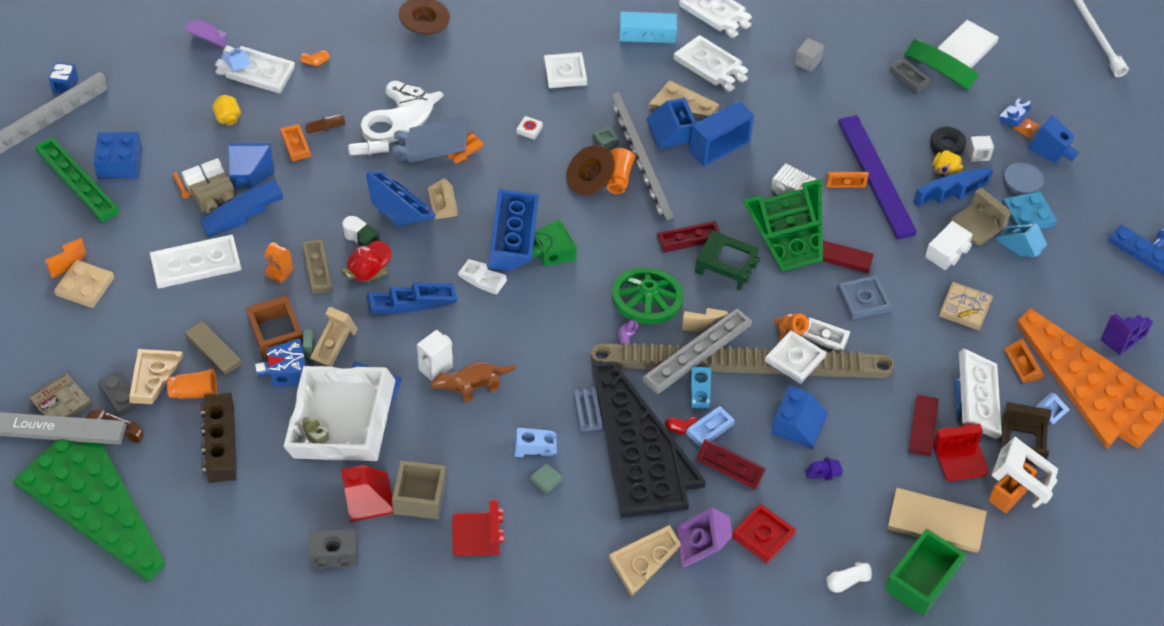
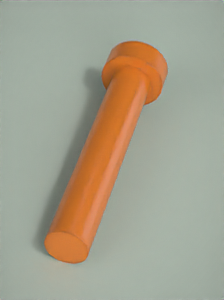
M174 172L172 175L181 191L182 198H188L190 196L189 191L185 189L178 174Z

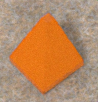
M1025 118L1018 127L1014 126L1013 129L1030 138L1040 125Z

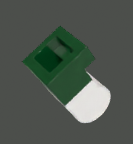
M349 216L343 220L344 237L355 241L359 247L367 246L374 241H380L379 232L358 217Z

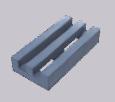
M591 388V391L582 389V392L574 390L580 432L602 429L596 388ZM588 397H592L597 424H593ZM580 398H584L588 425H584Z

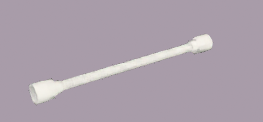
M1074 0L1108 56L1109 67L1114 76L1121 77L1125 75L1129 68L1122 57L1114 53L1082 0Z

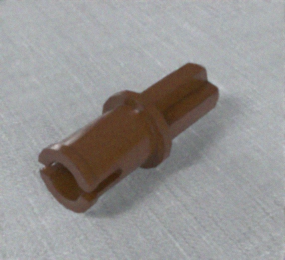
M342 113L330 117L322 116V119L305 123V129L308 134L323 130L327 132L331 128L344 126L345 118Z

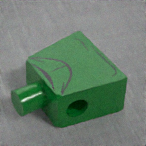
M560 219L535 231L532 259L539 257L544 266L576 260L577 246Z

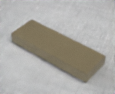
M323 239L302 242L312 295L333 292Z
M203 321L185 332L188 340L224 376L242 365L241 359Z

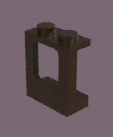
M1007 402L1002 413L1000 451L1010 442L1011 431L1029 433L1036 436V448H1030L1047 460L1049 450H1047V431L1051 410ZM1028 458L1025 459V462H1026V463H1030L1031 465H1036V464H1034L1032 461H1030Z

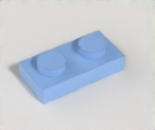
M719 406L689 427L686 434L701 448L704 439L713 441L731 428L735 420Z

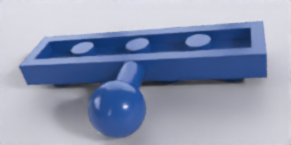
M1120 224L1110 235L1108 242L1164 276V250L1161 249L1164 244V228L1158 231L1157 240L1152 243Z

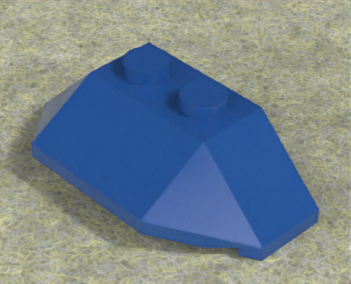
M380 170L366 173L372 204L378 208L380 213L388 216L395 225H412L435 219L436 214L432 208L403 185L387 177L384 172Z

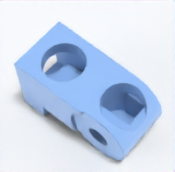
M517 428L514 438V457H523L524 454L553 456L557 453V436L554 432Z

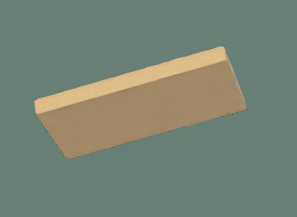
M896 488L887 530L919 538L927 528L956 548L978 553L987 511Z

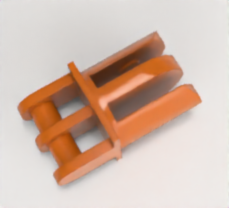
M471 131L467 133L466 151L448 154L447 156L450 159L453 158L455 164L463 160L467 162V156L481 149L484 144Z

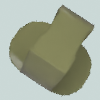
M303 418V430L309 441L323 444L329 440L327 428L321 426L317 419Z

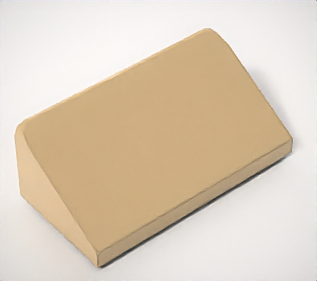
M444 178L429 186L428 192L432 210L436 214L435 219L458 216L452 185Z

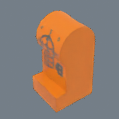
M275 242L269 244L265 251V258L268 263L265 275L282 284L294 271L290 251L287 248L278 246Z

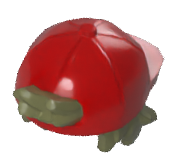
M374 241L367 246L358 247L350 254L347 267L342 268L341 272L349 280L365 281L367 284L371 281H379L381 276L388 274L386 265L391 260L392 251L387 244L381 241Z

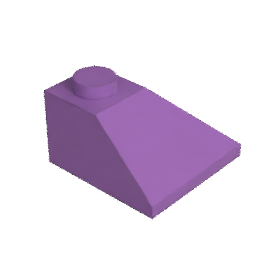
M710 508L677 525L678 540L681 543L679 550L682 567L685 568L719 551L732 538L730 516Z

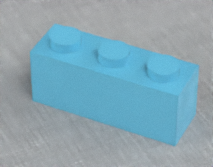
M620 12L619 41L676 43L677 14Z

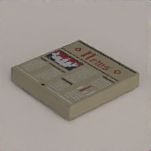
M67 373L28 396L30 402L41 415L74 417L92 405L88 396Z

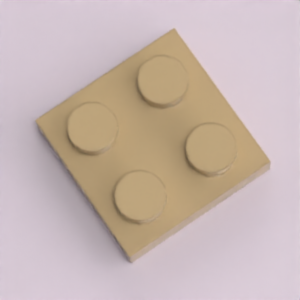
M76 260L55 288V295L94 308L115 278L114 273Z

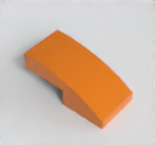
M82 238L62 245V253L45 259L52 279L68 271L76 260L81 261L87 254Z

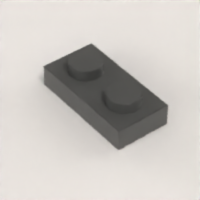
M904 58L890 67L889 72L915 93H919L931 83L929 77Z
M118 371L98 381L99 387L119 417L139 407L138 403H130L129 396L131 390Z

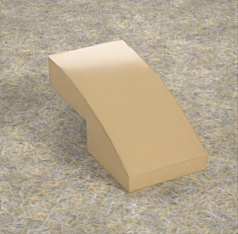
M707 308L706 315L684 311L682 331L705 332L727 316L728 311Z

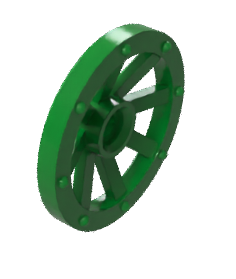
M642 267L630 269L619 275L613 283L611 297L615 308L624 317L635 320L638 323L658 324L674 318L682 308L684 294L679 282L670 274L658 269ZM637 278H644V280L640 281ZM625 283L635 286L621 289ZM668 286L673 292L664 290L662 288ZM636 294L627 304L621 299L622 296ZM661 296L674 300V304L669 308ZM640 301L645 303L644 313L633 310ZM656 302L663 312L651 314V303Z

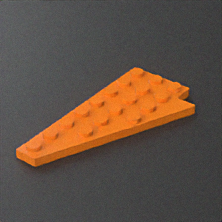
M1029 308L1018 320L1017 326L1105 448L1108 449L1120 437L1138 449L1164 420V397L1033 309Z

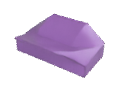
M199 19L187 23L184 29L187 32L225 48L227 33L217 30L214 25Z

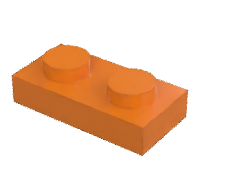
M299 124L280 129L291 162L311 157L310 149Z

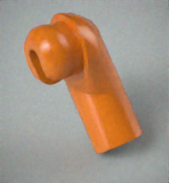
M321 50L313 55L303 53L300 61L318 67L329 60L330 54L325 50Z

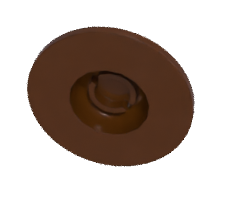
M408 0L399 9L400 22L405 28L414 33L423 35L436 34L443 31L449 24V11L437 0Z
M599 145L589 146L579 151L569 163L566 172V180L570 189L579 195H591L603 189L614 173L615 160L612 153L607 148Z

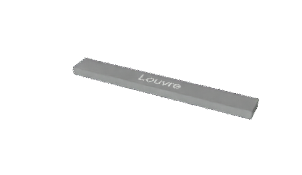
M0 412V436L50 440L65 439L67 441L121 445L126 429L125 421Z

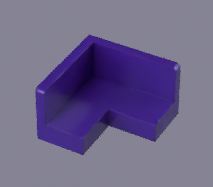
M1113 313L1100 340L1118 355H1122L1148 335L1153 321L1148 317L1143 318L1140 315L1133 319L1127 317L1123 320L1119 315Z

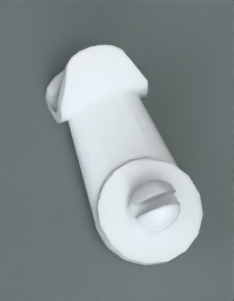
M856 562L852 568L835 571L826 578L827 586L832 592L839 593L859 581H869L872 577L871 567L868 563Z

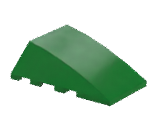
M822 178L802 183L803 189L766 199L759 195L742 200L782 272L823 261Z

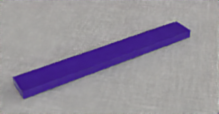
M858 115L839 118L838 124L862 172H869L867 181L896 239L916 236L917 230Z

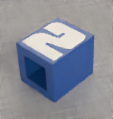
M56 62L49 77L52 92L60 94L75 87L78 80L75 64Z

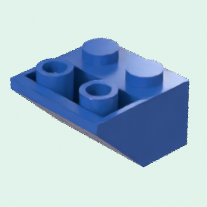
M685 97L666 101L646 119L658 149L690 143L692 125L696 123Z

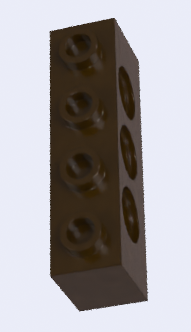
M232 393L204 395V404L200 406L201 417L205 418V423H201L202 436H205V442H201L202 455H205L206 461H202L203 475L207 474L209 483L237 480L235 416Z

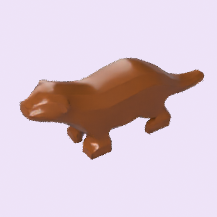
M474 362L454 373H439L430 382V386L433 389H449L463 395V402L466 403L473 400L471 391L481 386H489V392L498 390L500 388L499 376L514 371L516 365L499 367L489 363Z

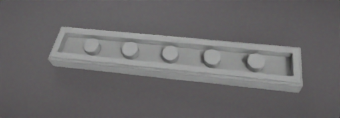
M736 308L644 375L643 382L658 395L688 373L691 367H696L752 325V320Z

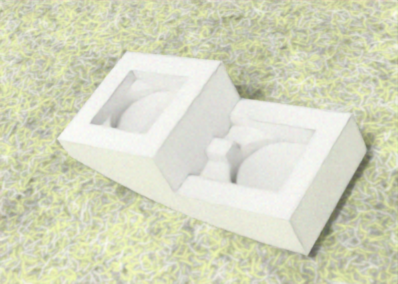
M468 259L458 272L459 277L468 283L497 295L507 281L505 274L488 270L485 263Z

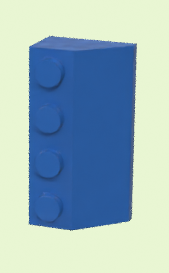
M498 189L488 268L510 271L532 261L539 194Z

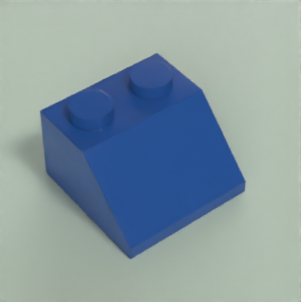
M789 385L774 417L771 433L813 449L828 412L810 392Z

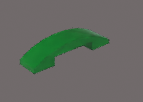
M917 39L912 41L904 53V56L918 64L922 63L968 91L979 76L977 72L951 55Z

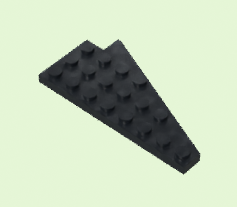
M614 361L592 363L620 517L688 510L689 502L686 490L705 488V479Z

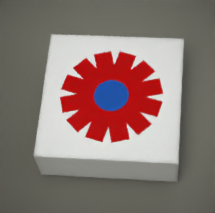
M525 116L517 128V134L535 140L543 127V122Z

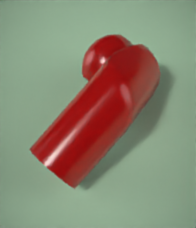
M691 416L684 421L675 417H669L665 421V427L671 432L684 435L689 427L698 422V419L695 416Z

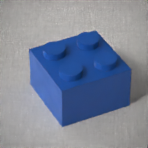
M98 132L93 161L98 179L139 178L142 155L139 132Z

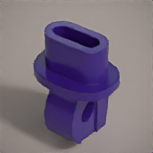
M825 457L823 461L812 462L805 469L807 478L833 480L834 476H842L843 470L839 460H831V458Z

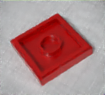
M759 504L732 532V538L768 564L796 534V529L762 504Z

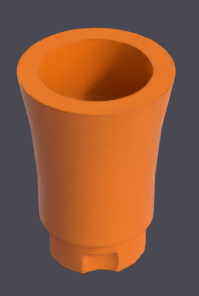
M624 148L610 150L615 160V169L606 189L612 194L618 195L626 191L630 172L635 161V155L630 150Z
M214 369L168 377L167 392L169 398H204V395L217 394V380Z

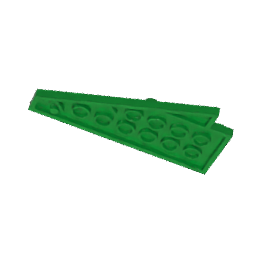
M65 439L56 440L13 480L16 487L147 582H150L165 567L164 560L102 443L82 442L78 445L73 441Z

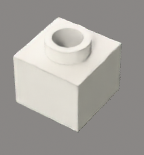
M977 136L970 138L967 152L971 162L990 161L994 149L991 137Z

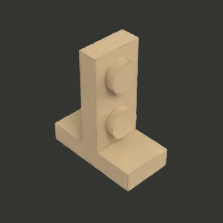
M329 307L326 312L329 322L310 357L313 362L325 367L333 366L348 334L355 336L358 330L349 314Z

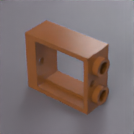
M287 295L245 307L248 322L262 359L268 358L267 349L296 339L301 340L303 347V334ZM288 316L294 332L264 341L258 324Z

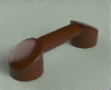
M92 410L86 416L88 419L125 421L127 430L124 435L134 443H140L144 437L141 428L136 422L109 414L105 410Z

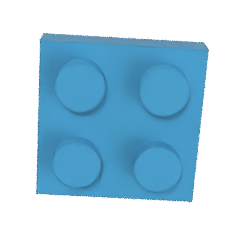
M1041 191L1004 198L1002 201V205L1011 211L1010 220L1013 226L1038 224L1040 229L1053 227L1057 223Z

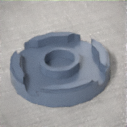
M1015 163L1006 168L1003 183L1005 187L1010 189L1011 193L1023 195L1041 191L1044 177L1041 171L1031 164Z

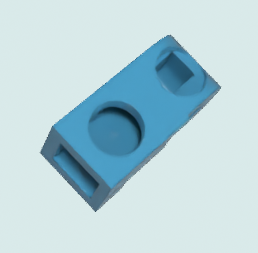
M691 367V408L709 409L711 368ZM698 373H703V374H705L706 376L696 375V374H698Z

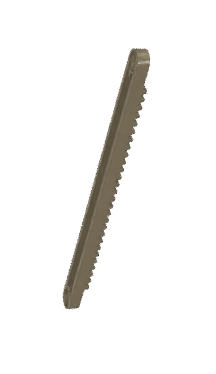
M627 342L623 345L598 344L592 348L591 362L614 361L619 368L652 370L683 347L679 344L675 347H672L671 344L663 346L661 343L658 346H655L653 343L649 346L645 343L637 345L635 342L632 345H629ZM731 346L726 349L722 347L696 366L711 368V372L785 375L765 362L766 356L773 348L770 350L766 348L758 350L757 347H754L750 350L749 347L744 349L740 347L733 349ZM823 350L826 352L825 358L809 376L883 379L888 378L892 374L894 362L887 355L862 354L861 351H858L856 354L852 351L836 353L835 350L828 353L826 350ZM603 352L607 354V358L599 359L596 354ZM883 363L888 366V369L881 370L877 367V364Z

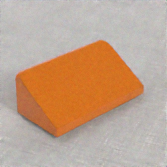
M828 172L825 175V184L827 188L866 187L869 172Z
M1023 338L1004 348L1023 384L1045 377Z

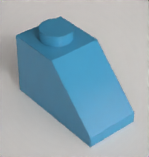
M1038 224L1007 226L996 236L997 241L1020 257H1036L1047 246Z

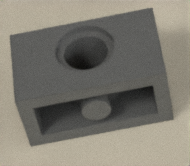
M356 529L309 531L308 558L310 568L325 569L337 566L341 568L358 566ZM332 549H337L335 552H329Z

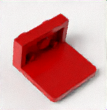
M965 424L961 427H945L937 430L933 447L946 481L951 482L988 475L989 469L979 445L983 433L981 424Z
M489 500V512L455 513L452 516V544L455 556L500 555L499 543H504V529H499V523H503V509L498 508V500Z

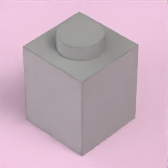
M807 38L796 52L795 65L812 72L822 59L824 45Z

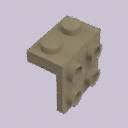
M981 187L975 192L972 204L952 217L950 223L953 221L973 234L971 241L975 245L980 246L1007 227L1011 211Z

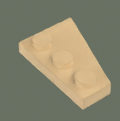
M669 525L609 554L608 558L632 597L680 548L681 543Z

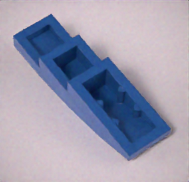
M991 168L969 170L934 180L916 190L914 203L918 207L932 199L941 203L953 195L961 200L989 184L993 170Z
M275 180L233 198L200 220V223L207 237L247 224L246 218L264 212L265 205L282 200L283 193Z
M413 282L411 288L391 287L389 293L368 292L366 297L370 314L414 312L457 303L458 300L454 284Z

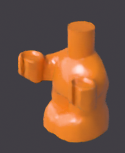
M790 313L782 318H776L774 324L779 326L781 334L779 341L790 330L798 335H803L809 328L808 318L801 313Z

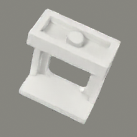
M1014 437L1001 449L992 476L999 481L1008 474L1035 494L1032 506L1036 509L1042 502L1046 504L1053 495L1051 492L1052 488L1057 482L1058 468ZM1026 458L1047 473L1041 478L1040 482L1023 469Z

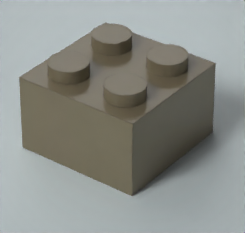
M400 460L392 498L393 514L439 520L447 482L446 466Z

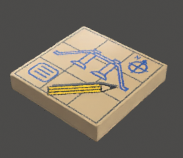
M952 282L939 317L980 331L993 296Z

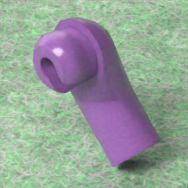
M629 320L619 328L618 339L621 345L625 342L631 345L630 338L636 333L638 323L635 320Z

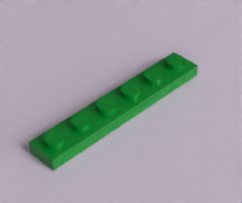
M53 137L35 146L36 152L101 223L119 213L118 207Z

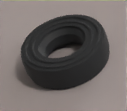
M940 127L933 132L930 139V147L936 155L939 152L942 153L948 150L960 156L966 147V137L956 128ZM951 139L955 142V146H945L941 143V140Z

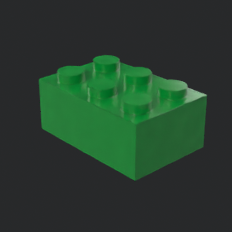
M926 528L890 574L884 591L925 617L959 572L967 554Z

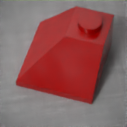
M366 465L341 469L350 522L393 514V497L387 472Z

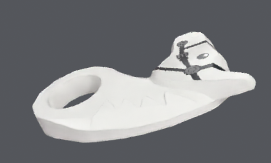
M391 81L386 87V95L394 99L398 108L373 111L363 117L361 132L366 141L370 140V142L388 140V144L398 141V139H394V132L399 130L409 132V128L422 125L433 110V104L444 96L443 93L439 91L427 94L420 87L410 86L399 81ZM377 122H386L392 126L385 133H375L369 129L371 125Z

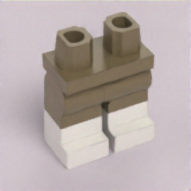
M218 158L201 164L202 170L198 165L182 172L186 189L199 206L200 211H206L207 214L235 198L233 184L228 176H226Z

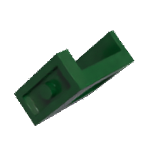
M712 231L696 259L695 273L703 275L706 269L738 281L737 289L741 290L744 283H749L752 275L751 270L756 269L759 264L760 257H757L759 248ZM724 246L732 247L750 255L742 269L717 260Z

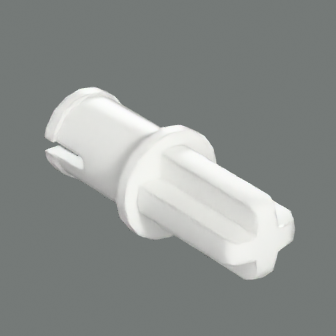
M367 140L366 143L349 144L348 151L350 155L368 154L369 156L373 153H389L388 140L374 142Z

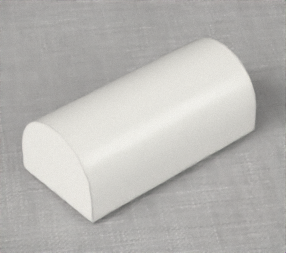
M809 317V328L802 335L804 339L838 352L844 351L850 331Z

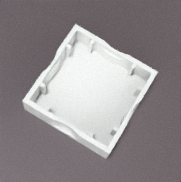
M303 366L297 390L296 407L290 419L284 448L294 459L378 461L395 379L386 367L340 369L323 366ZM303 418L317 419L321 426L327 428L329 440L323 444L309 441L303 430Z

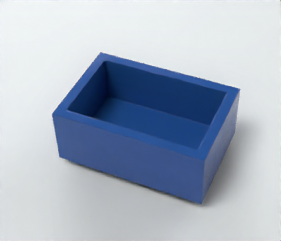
M737 101L718 112L712 113L709 117L697 121L692 125L689 152L703 166H706L746 145L751 140L754 114L743 103Z

